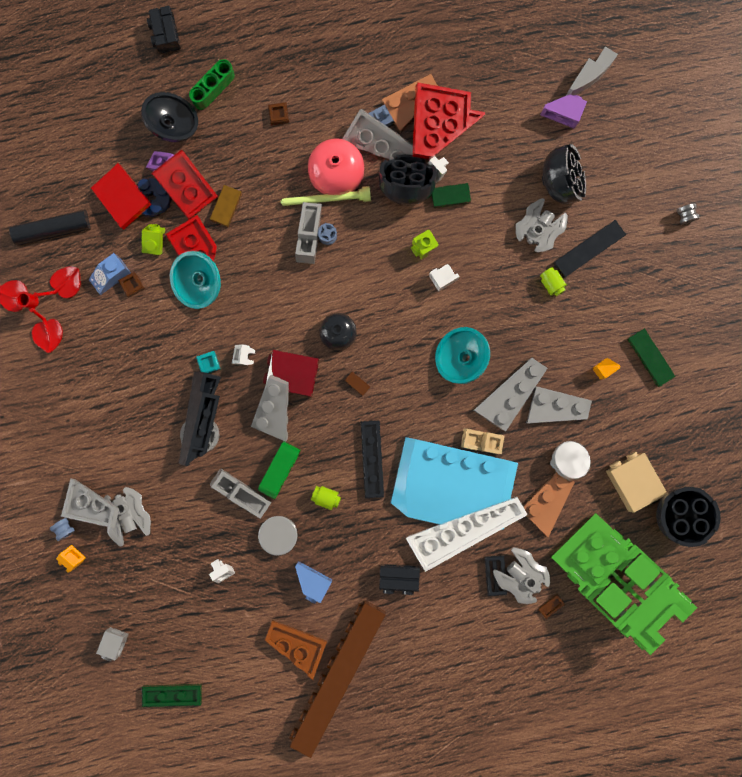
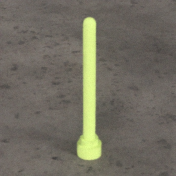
M365 186L362 189H358L359 191L342 195L323 194L283 198L281 204L283 206L300 205L303 202L320 203L350 199L369 202L371 201L370 186Z

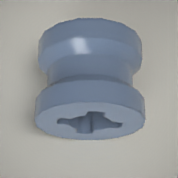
M325 223L319 227L318 237L320 242L324 245L335 243L337 231L332 224Z
M67 518L60 520L49 528L51 532L56 534L58 542L75 532L74 528L69 526Z

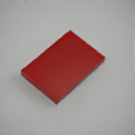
M182 149L151 173L188 220L218 197Z
M119 163L91 187L122 229L129 226L152 205Z

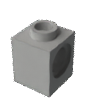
M112 627L108 628L104 632L96 654L101 655V658L107 661L116 660L121 656L129 634Z

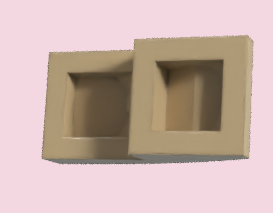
M464 429L461 447L502 454L504 435Z

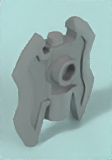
M539 199L527 207L523 220L516 223L518 241H522L525 236L530 245H538L535 247V252H545L552 249L555 239L558 235L564 233L567 226V213L561 215L553 223L552 221L555 216L552 212L545 210L540 216L545 199Z
M128 487L123 489L126 497L117 495L114 497L115 500L113 502L110 501L109 495L104 497V499L120 508L115 528L107 527V533L121 547L124 545L123 530L125 533L137 529V524L142 532L148 536L151 526L150 515L142 506V495Z
M513 547L511 551L520 565L514 561L508 566L507 572L512 577L496 569L493 570V574L498 585L503 590L510 591L518 603H535L537 599L532 594L541 591V583L543 582V585L547 587L550 585L548 569L534 561L532 554L528 551Z

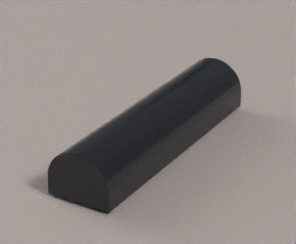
M81 210L11 226L9 231L13 243L19 246L90 230L91 227L87 211Z

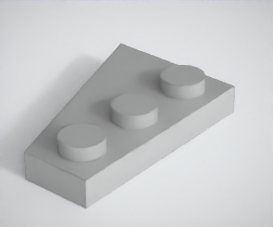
M273 375L268 377L251 427L285 442L288 440L287 405L289 382Z
M536 386L526 424L588 419L592 400Z
M71 478L61 517L115 528L120 508L76 479Z

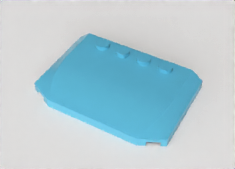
M405 437L391 504L407 517L443 524L511 499L518 463Z

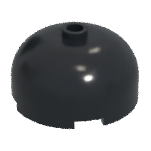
M573 144L555 148L547 155L543 164L542 183L551 198L562 204L582 201V197L586 196L585 171H582L581 164L578 161L581 157Z
M406 154L396 155L395 159L384 160L381 163L379 186L382 193L396 204L406 206L420 204L433 193L436 185L437 170L434 165L430 166L427 164L424 158L412 157V155Z
M684 486L670 490L661 498L656 511L657 524L663 535L670 541L686 547H697L706 544L714 533L718 531L721 521L717 502L704 490L696 487Z

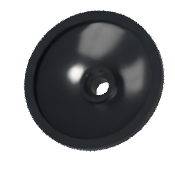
M159 92L148 96L143 102L141 108L142 121L146 128L158 138L169 142H182L190 139L195 134L198 127V116L192 105L184 98L173 93Z

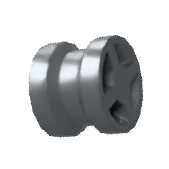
M695 203L677 209V213L681 216V225L700 219L699 214L695 211L697 208Z

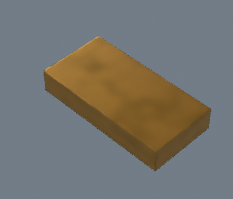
M224 185L210 220L229 227L242 192Z

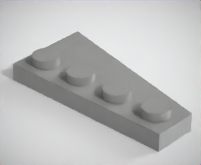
M362 109L359 110L342 138L355 145L358 149L389 160L395 159L396 155H413V144Z
M530 358L473 411L506 432L548 368L535 359Z

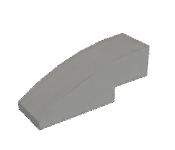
M605 47L596 62L589 58L570 87L567 95H577L597 82L606 73L618 54Z
M303 202L295 253L296 262L315 264L322 204Z
M221 468L210 483L211 488L260 519L271 504L268 499Z

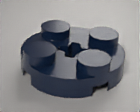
M153 178L141 179L137 186L146 198L152 193L156 197L155 200L150 202L152 205L142 215L156 217L158 214L167 211L171 203V197L159 182Z

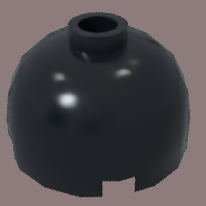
M332 313L321 322L319 328L320 339L328 349L344 351L355 342L357 336L356 325L348 315Z

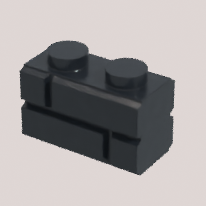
M164 6L160 7V9H150L148 11L150 18H147L149 30L153 31V35L150 36L153 47H156L161 54L180 50V41L171 7Z
M380 564L379 590H383V593L394 594L396 590L402 591V594L414 595V592H419L420 567Z

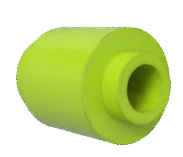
M553 267L540 275L542 278L541 282L551 296L555 294L557 297L566 291L565 287L567 284Z
M316 486L311 501H314L316 505L333 510V507H338L341 497L338 496L339 492L324 486Z

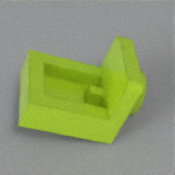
M149 224L142 230V253L162 254L165 228L157 224Z
M427 230L413 238L411 249L416 257L419 256L422 260L428 256L430 251L437 248L439 244L431 231Z

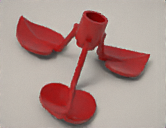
M64 267L52 275L50 285L55 289L54 291L31 294L28 293L25 284L18 280H11L0 286V304L5 309L11 312H19L23 308H27L42 319L43 322H38L33 327L32 338L35 344L46 353H51L58 347L63 336V329L58 320L50 319L47 321L44 316L35 310L39 305L38 297L56 293L63 298L75 296L81 285L80 272L77 267Z

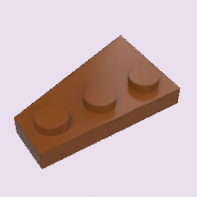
M272 620L265 638L267 643L279 653L285 655L296 667L303 670L313 680L327 643L326 640Z

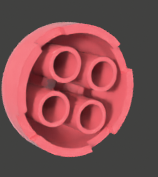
M334 138L321 142L314 148L309 157L308 173L310 181L314 188L323 194L342 195L355 191L364 177V161L360 151L355 145L343 139Z

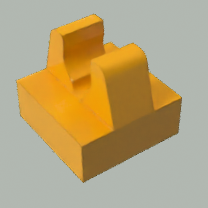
M71 545L61 552L56 559L58 564L66 567V571L69 573L79 566L86 557Z

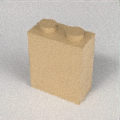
M637 451L627 455V459L623 462L619 460L609 465L610 469L606 470L628 512L633 513L660 499L667 493L646 454L637 453Z

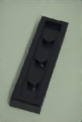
M614 220L553 264L563 278H565L626 236V233L618 222Z
M380 420L361 421L365 498L384 497Z

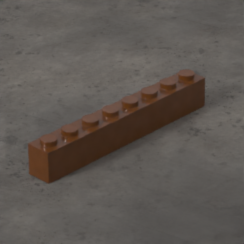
M366 600L363 605L359 603L354 614L357 616L354 622H349L345 630L347 632L345 639H340L336 650H338L336 656H331L326 666L329 668L326 675H321L317 683L320 686L317 693L313 692L308 700L310 704L308 710L302 711L298 720L301 722L298 729L294 727L290 734V747L309 758L312 757L386 615L384 610Z

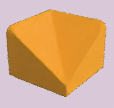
M606 358L592 369L599 379L602 380L620 369V365Z

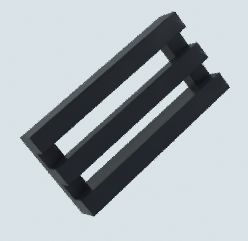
M504 555L484 556L487 595H508L507 590L502 589V591H499V585L494 574L495 591H492L489 561H492L493 570H497L496 560H500V570L506 574Z

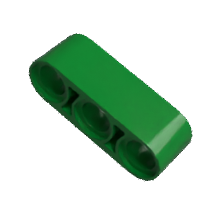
M219 60L190 90L189 96L195 108L199 110L207 108L233 81L235 74L228 60ZM225 69L229 70L227 73H221ZM210 83H216L215 86L209 87ZM198 96H203L201 100H196Z
M283 441L260 483L258 491L275 500L301 450Z

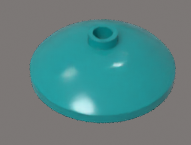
M199 251L184 252L174 260L170 270L171 288L177 299L185 306L200 309L211 305L216 300L221 287L220 274L216 264L206 254Z
M469 327L456 328L448 332L438 344L435 354L437 369L442 377L452 383H470L479 378L486 370L490 360V347L487 339L479 331Z

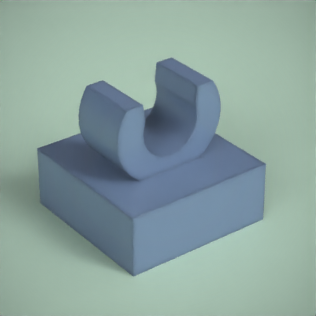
M385 105L369 113L387 127L394 123Z

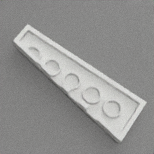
M518 497L409 535L406 537V540L426 572L525 517L527 512Z

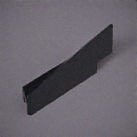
M198 371L194 372L179 464L189 466V463L194 459L202 457L207 453L220 396L214 395L221 379L220 376Z

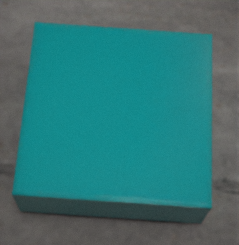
M215 351L196 357L201 372L211 373L221 369Z

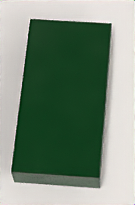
M468 183L437 187L431 194L433 208L471 203Z

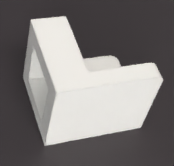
M448 264L438 270L437 268L429 274L438 292L459 279L458 273L454 274Z

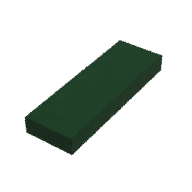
M645 328L627 339L657 387L676 377Z
M202 684L142 686V707L202 705Z

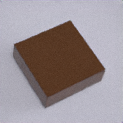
M286 102L268 105L271 125L289 123Z
M135 271L118 280L128 298L145 289Z

